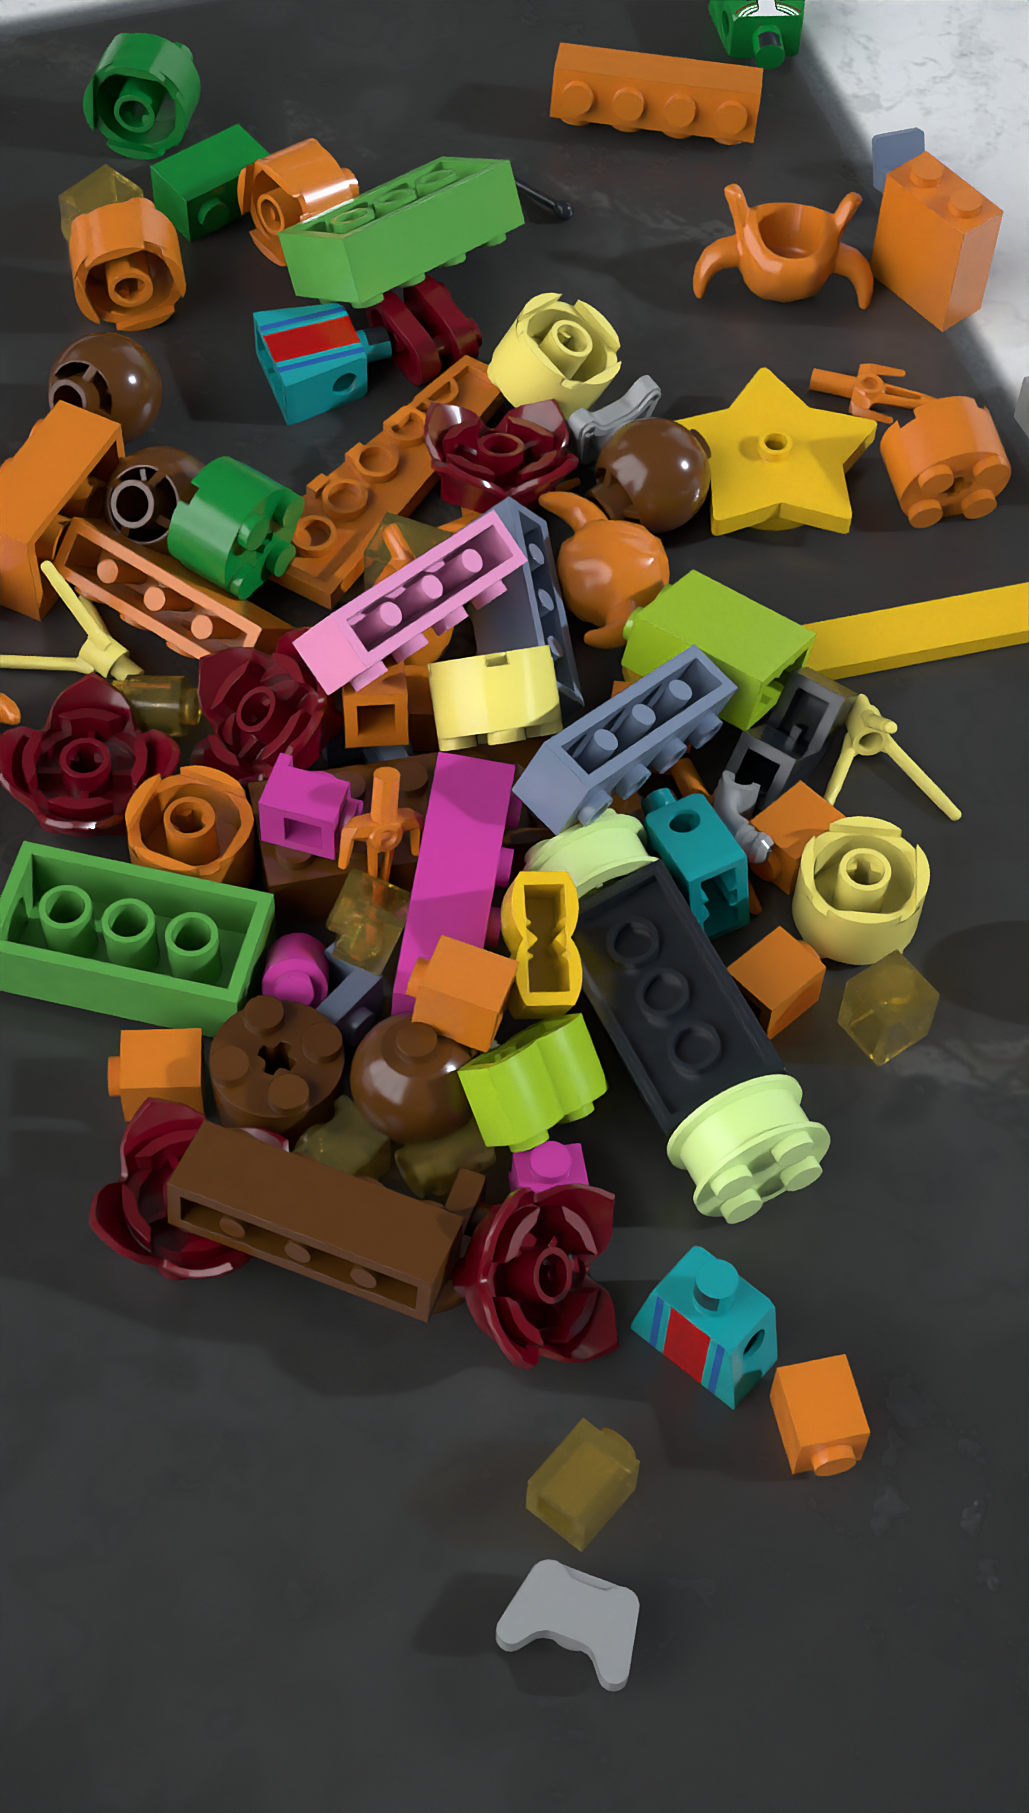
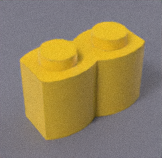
M520 871L503 898L500 911L501 932L504 942L511 953L509 958L519 962L510 1001L507 1006L514 1020L546 1019L565 1015L578 999L582 985V964L579 952L571 936L577 924L579 903L576 887L568 871Z

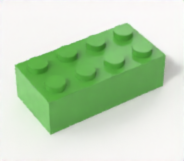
M442 156L278 232V236L296 296L317 298L321 304H332L341 301L351 303L353 308H366L383 301V293L394 287L404 288L424 281L426 278L425 272L435 267H450L466 260L465 253L476 247L486 248L504 242L506 240L505 233L525 224L510 160Z
M23 841L0 897V991L172 1029L202 1028L204 1036L214 1038L221 1026L231 1016L242 1010L250 999L258 995L263 979L266 954L277 938L274 894Z

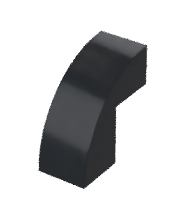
M809 667L792 670L767 724L742 732L725 770L735 774L734 782L737 784L750 785L753 782L759 784L760 789L755 807L765 810L800 780L803 783L806 782L833 743L859 694Z

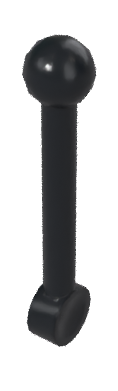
M514 176L516 189L553 210L558 220L566 221L573 216L574 207L569 201H557Z

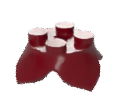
M555 399L521 405L509 411L494 428H488L475 412L460 406L431 402L426 414L424 438L432 458L430 466L441 478V498L452 505H460L463 508L484 514L509 496L530 511L541 507L538 500L540 495L555 491L561 479L573 471L579 462V459L574 454L570 453L565 456L569 443V428L564 414Z
M304 626L286 632L278 640L276 653L273 652L272 655H267L252 647H232L199 658L197 694L201 711L213 726L214 734L207 735V738L196 744L191 752L188 766H205L220 770L237 780L242 787H246L249 782L269 779L280 753L293 756V767L307 770L319 758L328 741L339 734L344 718L342 712L335 707L334 695L332 693L327 695L292 643L310 629Z
M91 672L60 693L51 704L46 725L42 729L34 730L20 726L0 734V784L13 798L34 813L40 827L48 833L66 834L82 838L109 834L125 835L126 808L134 792L147 779L160 774L161 779L172 776L177 768L181 753L178 744L169 734L156 729L145 733L138 728L133 707L125 695L108 681Z
M148 1097L125 1128L120 1146L122 1167L120 1178L116 1182L103 1185L93 1197L89 1212L90 1228L101 1241L120 1256L136 1263L157 1267L161 1275L169 1280L218 1278L243 1268L254 1256L168 1223L167 1183L203 1121L207 1119L201 1112L187 1104ZM262 1127L240 1128L252 1134L257 1140L289 1151L288 1140L277 1133Z
M580 1183L556 1185L534 1194L535 1192L531 1187L519 1186L507 1196L503 1203L495 1204L489 1210L487 1216L476 1226L465 1256L457 1261L453 1269L452 1282L456 1293L460 1297L466 1298L467 1306L478 1328L499 1345L509 1361L517 1368L530 1370L536 1367L539 1363V1356L562 1363H586L620 1348L615 1307L608 1291L590 1275L589 1271L590 1264L606 1250L610 1241L615 1194L601 1188Z

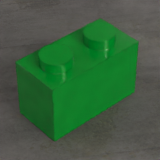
M239 124L223 130L150 166L155 208L164 214L172 222L173 226L191 243L250 213L247 212L243 215L241 213L237 195L238 178L241 170L246 166L270 155V153Z

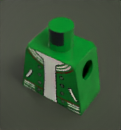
M709 0V13L727 55L733 58H755V62L760 68L774 69L782 64L785 57H794L799 53L805 0Z

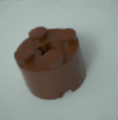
M259 995L250 999L242 1010L231 1016L218 1030L209 1052V1069L214 1105L223 1127L239 1129L242 1127H262L286 1138L289 1149L306 1144L307 1149L323 1142L335 1130L343 1116L346 1105L345 1056L341 1032L323 1014L298 1002L279 1000L271 995Z

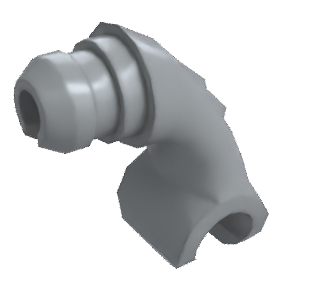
M725 770L714 791L712 808L747 855L748 862L754 865L765 863L772 852L770 847L774 845V842L768 834L755 831V827L749 825L748 821L754 812L760 785L754 782L750 785L737 784L734 782L735 774Z

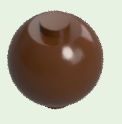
M112 332L86 334L69 343L56 357L48 378L49 406L52 410L58 401L62 400L121 424L123 444L125 445L143 435L155 421L162 402L161 376L150 354L134 340Z
M647 417L631 421L616 430L603 445L595 468L597 485L586 492V498L600 506L608 520H623L643 525L651 534L665 533L679 528L699 511L706 499L711 476L708 462L711 458L709 445L697 430L691 429L689 431L683 425L669 419Z
M170 446L147 447L132 453L114 469L107 482L103 500L106 522L114 530L136 543L171 556L168 550V531L173 513L180 500L188 505L192 501L199 487L191 482L198 472L205 467V464L189 452Z
M407 1011L384 1019L365 1035L353 1057L350 1071V1086L354 1103L360 1115L375 1132L398 1144L428 1146L443 1142L456 1135L474 1117L457 1071L472 1059L481 1055L480 1050L437 1035L435 1030L426 1023L411 1022L413 1011Z

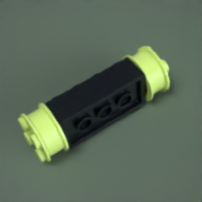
M607 808L589 826L585 827L580 822L554 838L543 840L532 846L525 854L526 866L523 871H568L576 887L579 903L577 924L571 939L577 947L582 964V985L580 991L666 1141L667 1156L671 1163L677 1168L688 1170L697 1187L693 1200L699 1212L712 1217L724 1216L729 1224L738 1223L754 1215L761 1208L763 1202L773 1199L786 1190L796 1191L813 1183L822 1173L819 1162L829 1148L830 1135L822 1124L809 1121L800 1107L802 1089L795 1078L788 1076L786 1066L673 881L668 866L661 859L648 854L646 850L647 832L642 823L635 817L617 814L615 810Z

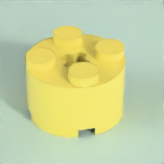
M544 293L535 296L525 305L496 347L492 361L488 366L487 374L490 381L499 387L503 395L514 407L517 408L521 405L555 399L568 423L569 417L578 409L585 408L588 411L591 409L620 370L621 361L617 363L616 355L617 350L620 348V343L611 324L589 304L578 300L573 306L558 301L562 294Z
M550 645L428 664V679L440 752L477 746L476 734L478 744L488 743V745L526 740V735L527 738L556 734L563 730Z
M856 816L842 818L831 823L829 830L817 838L814 835L806 844L794 891L792 913L795 925L803 937L802 941L808 943L820 958H830L853 965H868L879 962L891 963L898 960L903 953V949L913 938L929 886L930 869L926 855L917 844L915 849L901 837L902 830L892 823L873 817Z

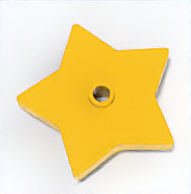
M766 367L760 368L728 409L675 421L686 427L689 431L691 429L697 430L704 437L711 450V458L708 460L711 476L707 494L709 496L711 532L713 535L719 536L746 527L779 531L803 525L841 534L849 532L852 510L845 473L873 443L877 428L876 421L809 408Z

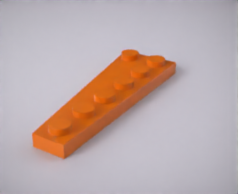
M468 355L463 356L418 393L410 404L401 407L385 420L381 433L366 445L359 442L346 452L345 462L328 476L321 473L307 484L306 494L303 496L305 500L304 510L297 521L290 543L296 548L295 558L285 574L280 577L271 574L268 579L332 610L385 546L382 536L383 529L392 523L397 524L400 528L441 479L430 466L432 458L424 438L425 419L431 402L464 407L475 412L486 425L507 398L499 387L495 386L488 378L487 369L489 365Z

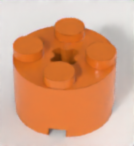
M308 138L258 159L241 170L237 184V195L242 215L250 212L256 229L249 231L256 246L273 263L279 266H287L278 232L358 196L359 186L351 170L340 168L336 160L316 139Z
M135 197L127 202L102 206L73 220L69 239V255L75 297L82 313L89 320L99 325L100 319L107 322L116 323L117 330L127 332L149 329L169 319L175 312V303L180 296L184 297L186 281L176 229L164 214L155 209L153 202L146 198Z
M966 396L940 398L913 409L916 419L907 423L902 428H900L897 420L887 429L880 443V452L903 513L908 516L909 522L913 527L926 528L937 523L942 517L964 514L968 519H978L988 515L996 508L997 502L995 497L1007 485L1011 476V465L990 412L985 405L983 409L978 408L975 399Z
M193 765L180 767L181 774L161 779L160 774L140 785L132 795L125 813L131 864L248 888L255 876L258 864L255 820L252 807L245 796V790L237 780L220 770Z

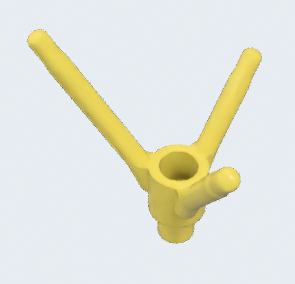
M48 560L42 562L41 570L86 631L88 639L83 644L77 658L0 655V668L76 671L85 674L98 672L107 680L115 677L129 689L135 687L141 680L144 670L128 658L130 651L110 635L92 600L81 595L77 597L54 565Z
M859 694L845 720L848 732L844 736L842 750L823 799L832 806L834 805L854 756L857 754L874 755L882 751L887 753L952 821L959 820L962 814L961 811L890 736V734L897 731V724L881 717L879 710L875 706L870 705L868 697Z

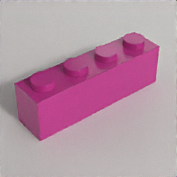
M438 752L394 984L391 1015L414 1011L416 998L406 995L411 973L419 956L431 959L441 935L484 949V946L497 948L501 929V908L491 907L494 887L508 888L514 849L502 847L505 827L518 829L523 802L512 791L516 765Z

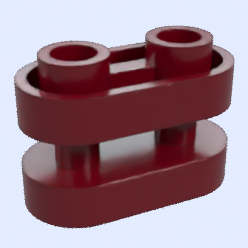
M425 275L424 281L403 288L404 303L393 291H386L383 293V301L366 307V316L370 328L379 325L385 326L391 343V360L414 386L422 385L440 376V358L450 368L465 355L477 360L479 348L482 346V336L477 323L470 316L465 317L453 302L445 284L442 282L437 283L429 275Z

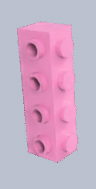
M493 509L334 611L292 643L327 695H330L348 682L351 683L357 692L388 671L381 661L382 659L391 654L397 664H399L427 645L429 642L422 632L432 627L439 637L469 616L463 608L464 604L471 601L474 607L479 610L507 591L501 579L528 560Z

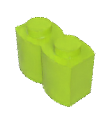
M582 1013L553 1016L539 1021L518 1032L504 1044L472 1059L457 1071L486 1147L509 1145L510 1151L513 1153L532 1149L549 1139L547 1130L556 1123H569L589 1115L595 1110L592 1101L599 1098L609 1089Z

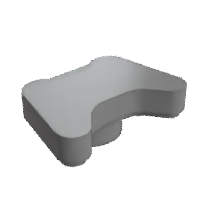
M645 375L639 378L623 397L595 412H589L585 408L575 411L568 419L569 443L567 451L569 454H574L579 459L578 464L586 465L597 460L603 445L616 430L631 421L651 416L661 397V389L649 375Z
M543 1560L533 1566L497 1623L496 1641L500 1648L512 1652L517 1651L536 1639H553L565 1649L586 1653L593 1661L601 1686L608 1691H619L625 1687L628 1681L640 1607L638 1597L627 1587L602 1580L563 1565L556 1560Z

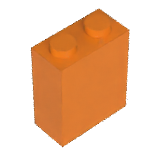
M925 151L886 175L870 261L872 274L936 328L944 332L981 309L1004 211L929 152Z

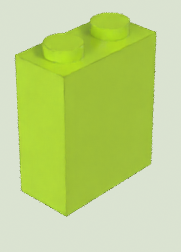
M693 569L674 585L666 584L656 599L645 608L639 606L632 612L623 630V639L627 640V645L621 665L645 677L695 644L738 687L717 717L745 731L777 704L792 670L806 666L817 633Z

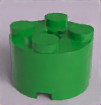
M121 33L116 35L112 43L104 51L84 93V115L93 132L97 128L108 139L106 145L118 154L133 159H156L163 156L166 150L173 146L176 147L185 134L200 98L201 84L198 72L193 64V54L184 44L171 42L153 34Z
M222 456L208 463L191 482L199 487V490L188 505L180 500L173 513L168 531V550L171 556L179 560V563L185 568L233 596L245 600L271 574L280 577L290 568L296 554L295 546L290 543L297 521L304 510L305 500L291 489L229 456Z

